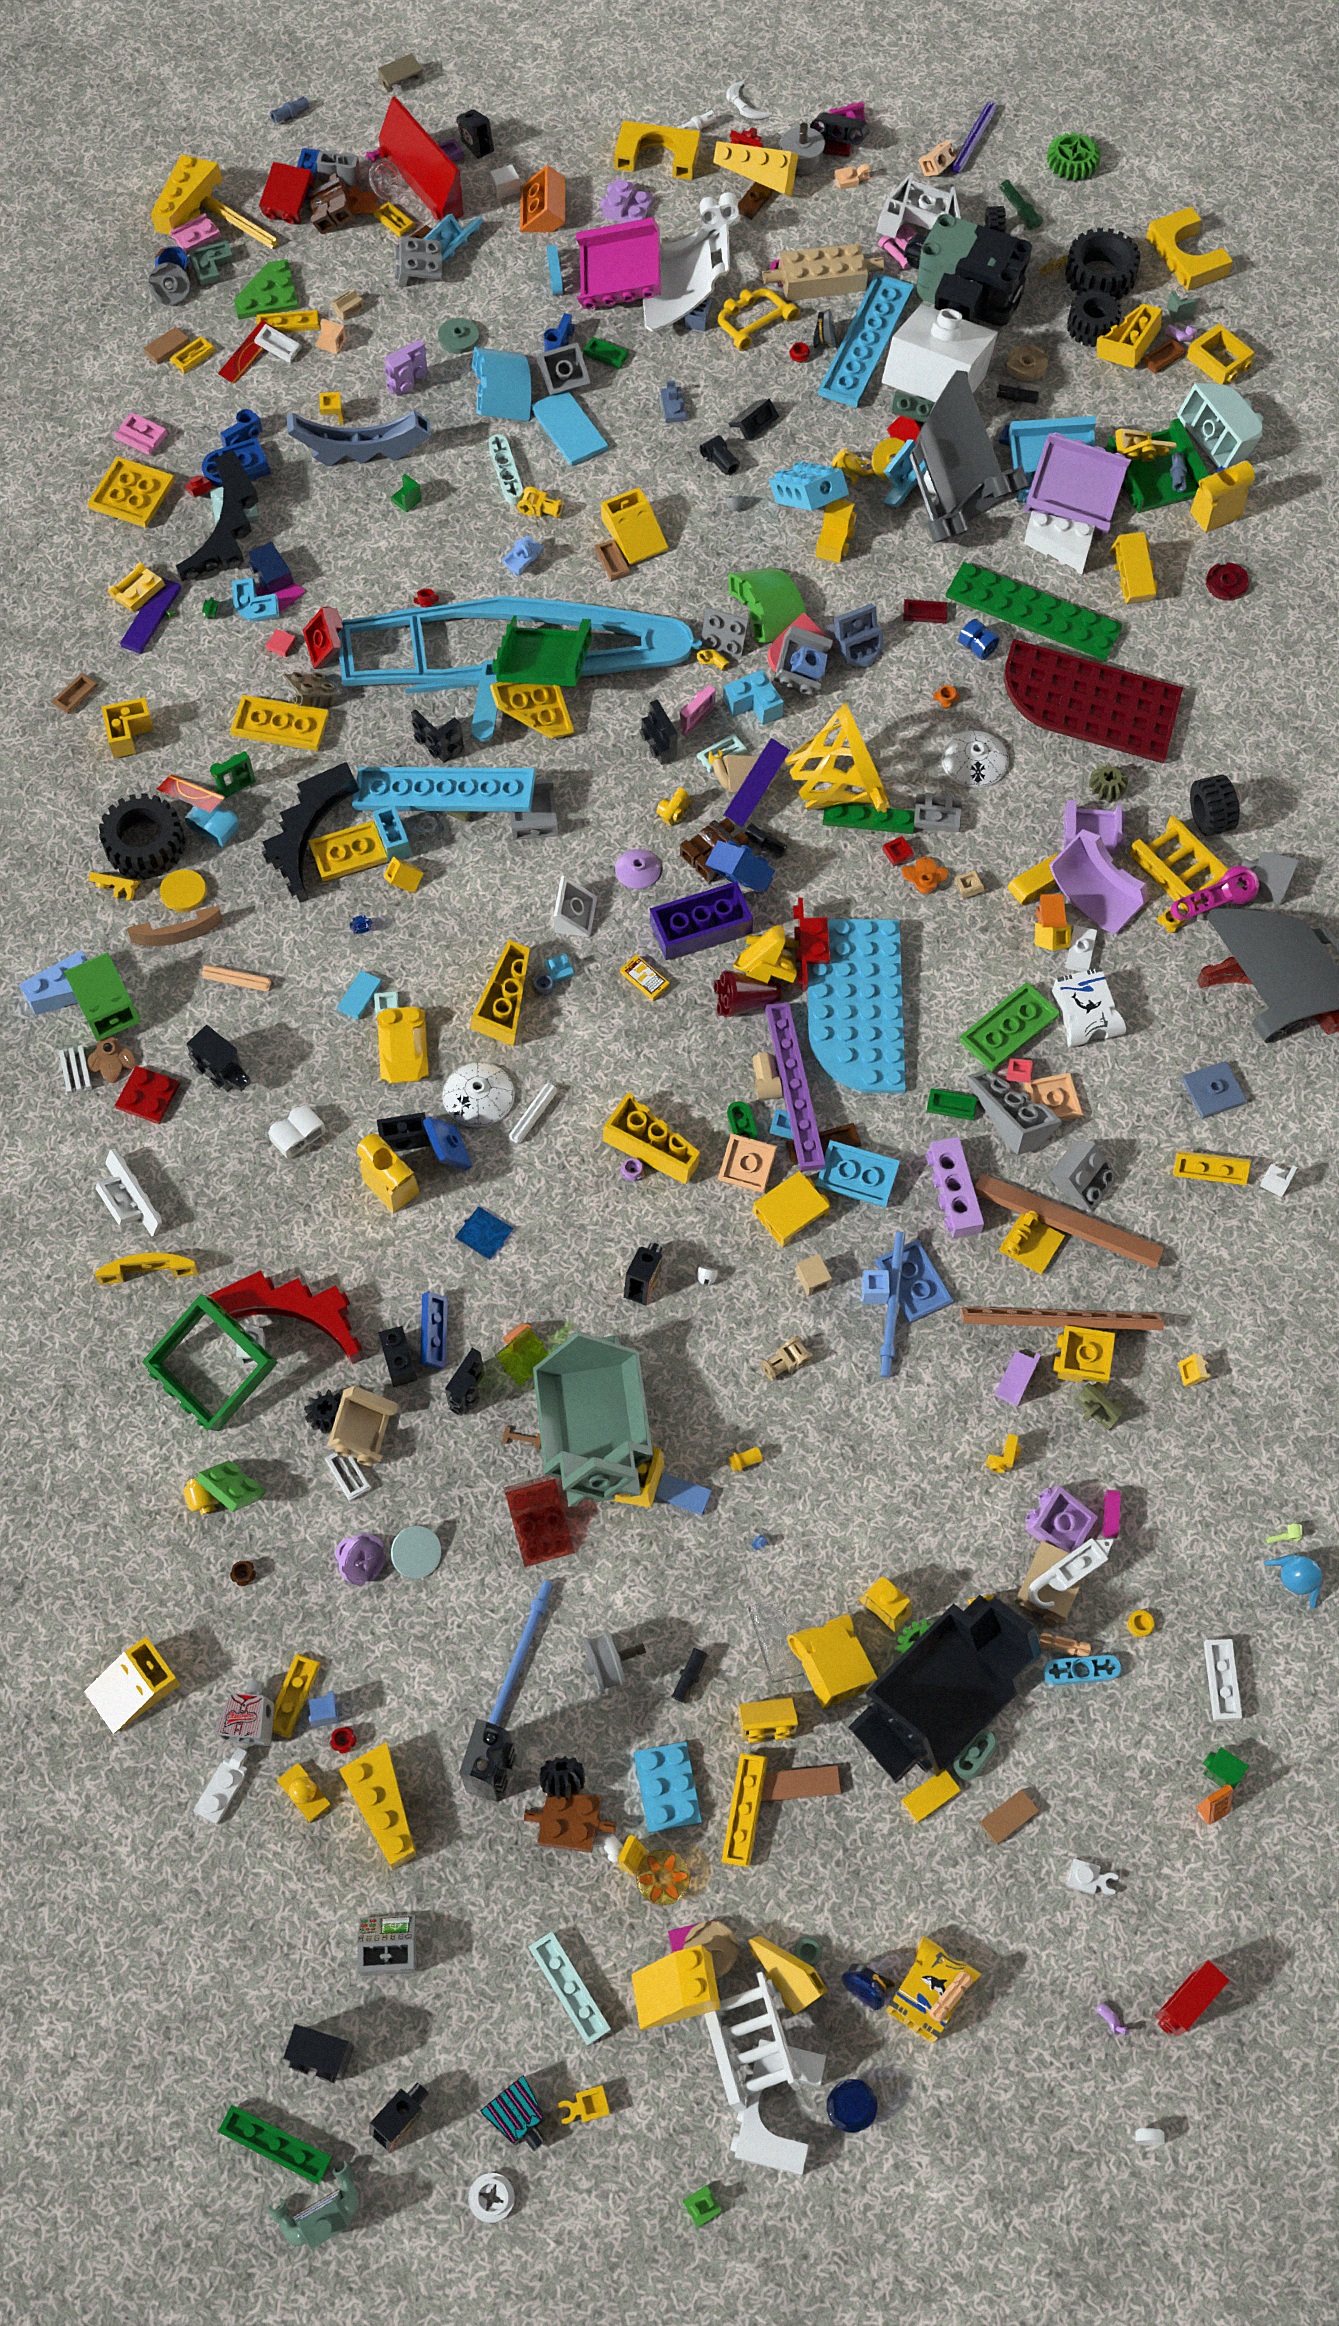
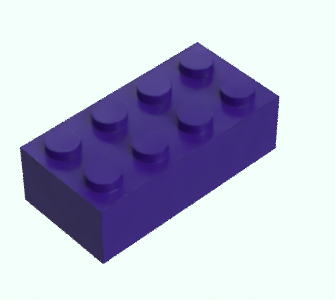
M737 881L650 908V925L665 960L753 932V917Z

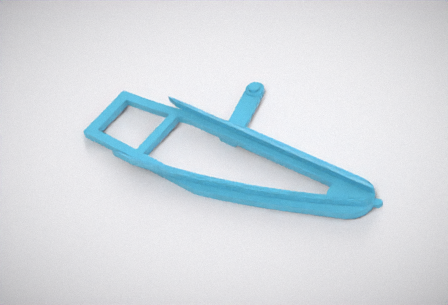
M510 596L434 607L410 608L390 611L388 614L342 620L343 628L337 634L341 641L339 659L343 686L429 683L407 688L405 693H422L479 686L471 731L473 738L481 742L490 740L493 737L498 711L490 689L491 684L497 682L496 673L492 671L493 660L483 661L482 665L448 669H427L421 623L451 618L512 620L513 615H517V620L580 627L582 619H591L592 629L641 637V646L588 652L579 677L672 666L688 661L692 650L702 647L701 640L693 639L690 628L684 622L675 618L581 603ZM410 625L416 669L354 670L350 634Z

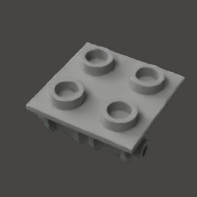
M706 607L701 635L702 646L741 658L743 648L747 644L745 636L749 619Z

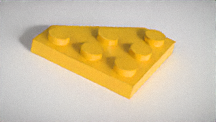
M505 682L491 684L490 689L498 709L551 740L573 735L574 729L560 686Z

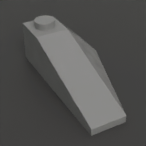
M985 1070L967 1076V1081L1003 1141L1017 1155L1037 1149L1061 1125L1062 1121L1049 1107L1042 1103L1037 1105L1030 1101L1028 1094L1024 1092L1019 1094L1012 1090L1008 1082L990 1071Z

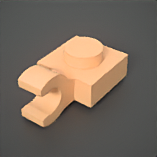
M862 164L857 170H855L854 166L834 170V176L839 189L859 186V181L871 179L869 175L871 168L869 164Z

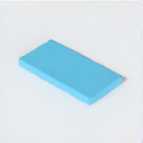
M569 391L551 395L531 404L530 410L571 466L608 450V444Z

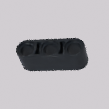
M827 112L819 113L810 124V128L818 131L824 139L852 145L861 144L870 132V127L866 121ZM819 122L824 125V128L819 125ZM837 126H840V127L842 128L843 132L840 131V130L837 128ZM856 130L860 131L861 136L856 133Z

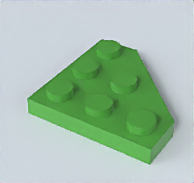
M288 259L268 262L234 299L238 320L257 317L259 314H272L299 309Z

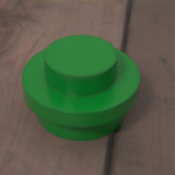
M210 597L209 601L205 600L202 613H205V618L207 619L209 617L215 618L219 601L214 600V597Z

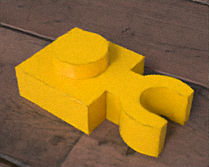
M603 2085L575 2093L577 2099L575 2103L561 2101L557 2104L558 2109L568 2107L571 2110L570 2116L561 2120L562 2124L572 2123L576 2116L581 2115L583 2123L610 2115Z

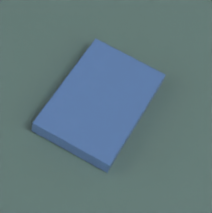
M918 1239L904 1245L898 1304L908 1322L912 1323L954 1302ZM894 1251L878 1257L874 1261L879 1270H888L889 1288Z

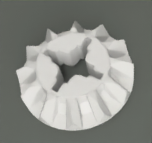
M487 2173L477 2178L469 2191L468 2201L470 2209L478 2219L488 2223H495L507 2217L514 2206V2190L509 2180L497 2173ZM497 2185L496 2196L500 2197L504 2202L493 2203L489 2211H486L488 2207L487 2200L480 2195V2192L484 2194L485 2192L490 2193L494 2186Z

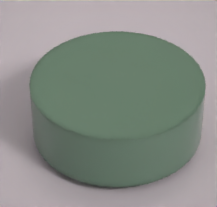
M804 1938L797 1943L794 1956L814 1967L821 1960L822 1948L816 1940Z

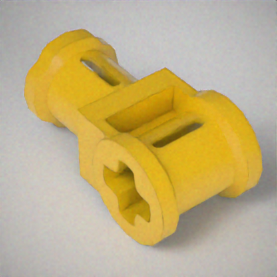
M528 486L524 488V496L517 504L519 512L541 517L542 513L553 515L554 518H559L563 506L562 500L549 499L545 492L539 491L534 487Z

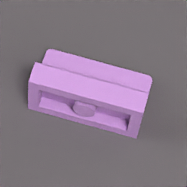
M1015 1351L994 1396L1018 1406L1041 1355L1036 1353L1033 1359Z

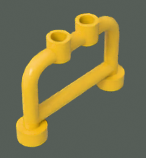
M760 288L754 292L744 289L740 294V300L737 302L732 298L726 300L724 303L725 309L718 315V323L735 339L734 345L740 351H743L752 342V338L749 336L751 333L780 316H783L788 322H792L797 319L800 310L793 303L787 304L771 289ZM760 297H768L779 307L740 331H737L726 320V317L738 314L741 308L746 305L751 306L755 304L756 300Z

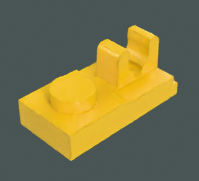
M101 872L89 873L88 881L96 882V887L109 889L110 885L115 886L113 894L115 898H120L121 892L125 890L127 893L126 900L131 901L134 899L135 889L141 886V881Z

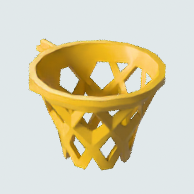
M847 703L841 704L842 707L835 712L821 732L786 757L785 762L787 766L795 764L790 770L793 780H807L798 791L802 800H810L805 803L807 811L843 803L861 802L872 803L877 812L882 810L884 813L887 811L886 808L890 807L889 798ZM837 718H838L839 721H840V723H837V724L834 725V723L836 722V720H837ZM842 726L832 745H824L828 733ZM846 737L850 747L842 746ZM838 755L853 757L854 763L847 772L834 768ZM823 757L815 770H802L810 759ZM818 782L834 783L825 791L812 790ZM848 785L865 788L866 790L854 794L844 789Z

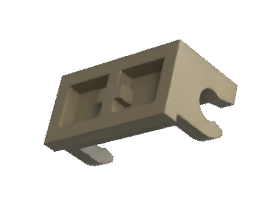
M411 53L379 67L378 81L387 92H391L390 87L393 84L414 75L417 79H420L423 69Z

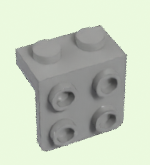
M401 236L399 247H395L394 259L398 260V265H395L394 277L398 278V287H406L409 276L440 279L442 276L441 242Z

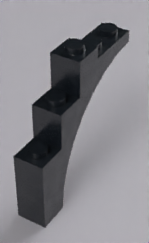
M234 450L214 458L216 470L223 485V505L220 517L213 533L204 545L192 556L175 565L181 581L193 580L198 574L212 571L220 564L224 570H227L229 568L235 569L244 562L242 551L235 539H242L251 532L250 522L243 509L252 508L259 500L257 491Z
M347 762L297 783L300 790L297 793L300 804L279 812L283 819L282 822H279L283 833L262 841L266 849L262 853L267 864L272 863L275 870L280 869L283 878L288 877L290 883L286 884L292 897L297 896L300 903L308 900L303 879V863L305 851L309 843L308 840H310L320 821L332 808L345 798L360 791Z

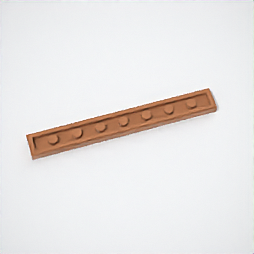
M981 1173L974 1187L975 1194L979 1197L1023 1215L1034 1211L1039 1215L1038 1221L1154 1269H1156L1164 1248L985 1174Z
M961 1308L963 1324L1065 1327L1066 1325L1080 1328L1163 1330L1164 1321L1159 1313Z

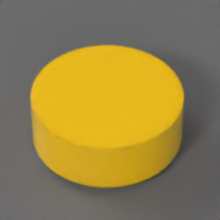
M1144 1610L1134 1611L1127 1621V1627L1131 1634L1140 1638L1148 1636L1155 1626L1152 1615Z

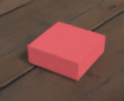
M276 629L267 642L266 649L286 657L295 644L296 637Z
M1010 1058L1007 1080L1030 1083L1033 1061Z

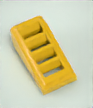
M628 1836L618 1857V1867L637 1877L648 1857V1851L635 1836Z

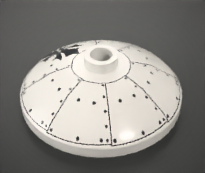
M968 730L960 732L947 741L942 751V765L947 775L956 783L969 788H984L997 783L1005 775L1009 764V756L1004 744L992 734L984 731Z
M484 1062L469 1063L456 1069L449 1076L443 1088V1102L448 1114L458 1123L473 1128L488 1127L498 1123L509 1113L514 1102V1087L509 1076L501 1068ZM475 1086H481V1087H482V1088L479 1089V1090H475V1089H474Z

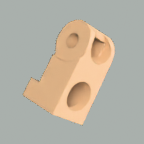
M945 141L938 144L928 155L922 156L918 161L925 176L938 175L955 160L956 154L952 148L951 141Z

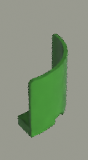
M764 568L728 573L729 595L736 597L743 605H747L750 609L748 616L751 621L755 642H774L803 612L807 615L804 602L796 585L782 570Z

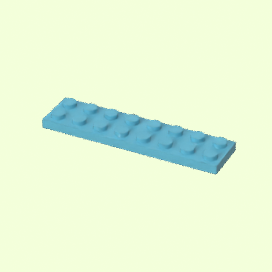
M878 273L875 274L818 390V396L855 408L858 407L913 293V284Z
M358 767L356 783L360 791L354 794L352 807L354 810H379L395 805L397 811L530 812L536 772L534 768Z

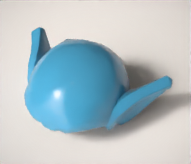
M1292 1554L1265 1561L1266 1566H1281V1581L1284 1586L1297 1595L1309 1593L1310 1608H1316V1600L1323 1579L1321 1569L1314 1560H1311L1309 1557Z

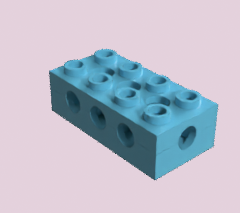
M797 462L793 464V468L779 470L774 473V477L768 479L777 504L810 511L849 494L842 469L824 466L823 464L817 465L814 462Z

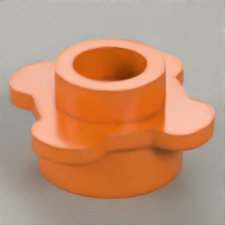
M944 685L940 687L939 692L934 693L933 698L939 701L943 708L947 709L950 708L952 703L960 700V695L956 693L954 687Z

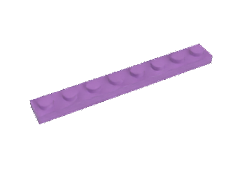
M788 1002L766 1005L765 1012L800 1172L824 1169V1156L790 1004Z

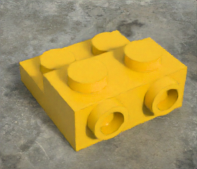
M1065 1325L1063 1334L1058 1333L1056 1348L1061 1349L1060 1357L1055 1356L1053 1371L1058 1372L1057 1379L1082 1383L1083 1379L1108 1383L1115 1333Z

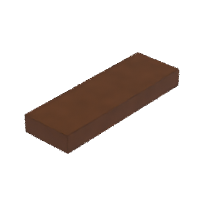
M854 1123L818 1133L824 1157L830 1140L855 1148L860 1147L862 1144ZM794 1140L785 1142L792 1165H798Z

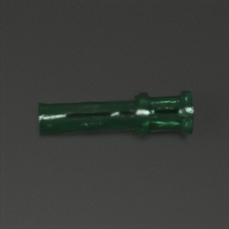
M1010 180L1003 181L999 189L1016 208L1018 217L1026 222V227L1030 231L1039 228L1043 222L1041 214L1035 212L1032 203L1024 200Z

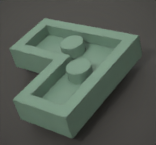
M228 241L188 251L201 286L221 281L216 266L234 261Z

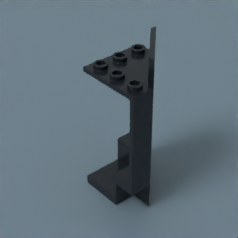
M979 1595L964 1611L953 1603L865 1692L869 1701L868 1707L848 1728L895 1783L915 1763L924 1772L928 1773L930 1771L938 1777L969 1742L1024 1688L1021 1678L1022 1672L1042 1653L1034 1626L995 1596L990 1601H987Z

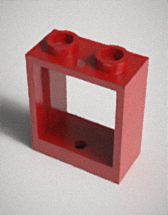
M1209 1960L1198 1965L1155 2015L1160 2020L1158 2022L1159 2027L1168 2035L1173 2033L1175 2036L1186 2032L1230 1980Z

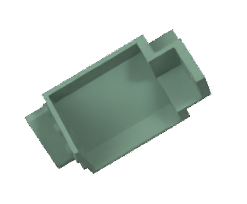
M577 1332L565 1343L554 1345L551 1348V1354L533 1368L544 1474L562 1479L563 1490L567 1491L568 1507L578 1506L581 1500L592 1498L594 1503L614 1500L616 1494L622 1493L630 1494V1497L641 1495L637 1468L653 1457L639 1351L621 1345L620 1337L614 1335L597 1338L583 1332Z

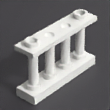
M762 1972L757 1973L759 1987L724 2000L719 1998L721 2009L704 2014L730 2107L735 2112L747 2109L744 2099L748 2098V2094L788 2080L789 2085L795 2091L800 2089L798 2079L802 2078L797 2062H792L773 1998L777 1996V1991L773 1980H768ZM764 1998L768 2011L767 2014L729 2028L727 2025H723L721 2016L725 2015V2011ZM772 2025L776 2041L738 2055L731 2053L729 2043L732 2042L733 2038ZM780 2052L784 2066L783 2069L745 2083L743 2080L739 2081L737 2071L740 2070V2066Z

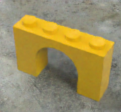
M622 121L614 153V169L634 172L637 157L643 149L650 146H663L675 154L672 177L692 180L700 148V131Z
M1192 206L1151 221L1146 234L1148 242L1156 248L1158 256L1165 260L1168 269L1174 272L1179 284L1183 285L1187 291L1229 276L1233 260L1223 247L1204 255H1189L1177 247V242L1197 235L1202 220Z

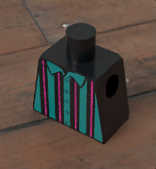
M524 2075L480 2110L482 2115L514 2146L524 2138L534 2152L547 2141L538 2129V2126L546 2118Z

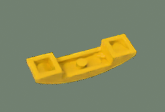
M153 1252L130 1255L110 1262L95 1271V1278L99 1285L124 1283V1273L170 1269L174 1277L199 1275V1270L196 1263L188 1258L175 1254Z

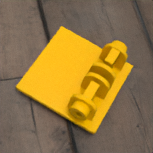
M1030 1211L1025 1215L1020 1214L998 1251L1041 1275L1065 1235L1038 1221L1039 1215L1034 1211Z

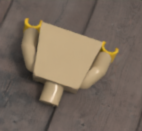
M718 750V756H713L711 751H709L708 757L716 777L728 794L737 793L758 759L757 756L726 755L722 760V750Z

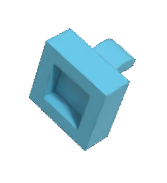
M566 954L544 961L548 975L555 983L574 977V971Z

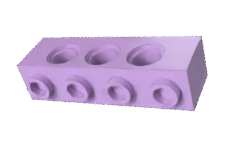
M959 1137L931 1142L929 1151L926 1152V1159L928 1165L933 1166L932 1180L934 1187H939L940 1195H938V1202L941 1210L945 1209L947 1217H944L946 1230L951 1231L953 1238L981 1233L984 1222ZM943 1164H949V1165H951L953 1168H952V1169H946V1168H944L942 1165H943ZM948 1186H956L959 1190L952 1191ZM954 1208H963L965 1212L959 1213Z

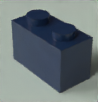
M272 541L248 552L250 562H248L249 568L253 574H258V581L263 590L267 588L270 594L294 584L290 569Z

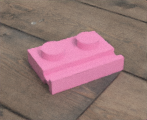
M205 213L170 231L171 237L176 240L179 247L183 248L186 255L189 254L188 251L201 248L221 238L220 231L206 217Z
M132 412L120 425V430L114 433L117 440L149 456L152 454L151 451L156 449L168 435L165 428Z
M710 685L703 691L700 690L695 695L694 700L689 705L686 704L680 711V726L682 727L680 731L686 736L715 708L713 704L715 703L716 689Z

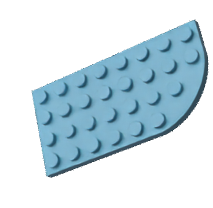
M828 919L830 964L807 965L808 1040L812 1053L822 1069L844 1086L866 1093H905L900 920Z

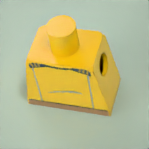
M883 1576L874 1581L858 1599L864 1607L894 1633L912 1615L911 1600Z

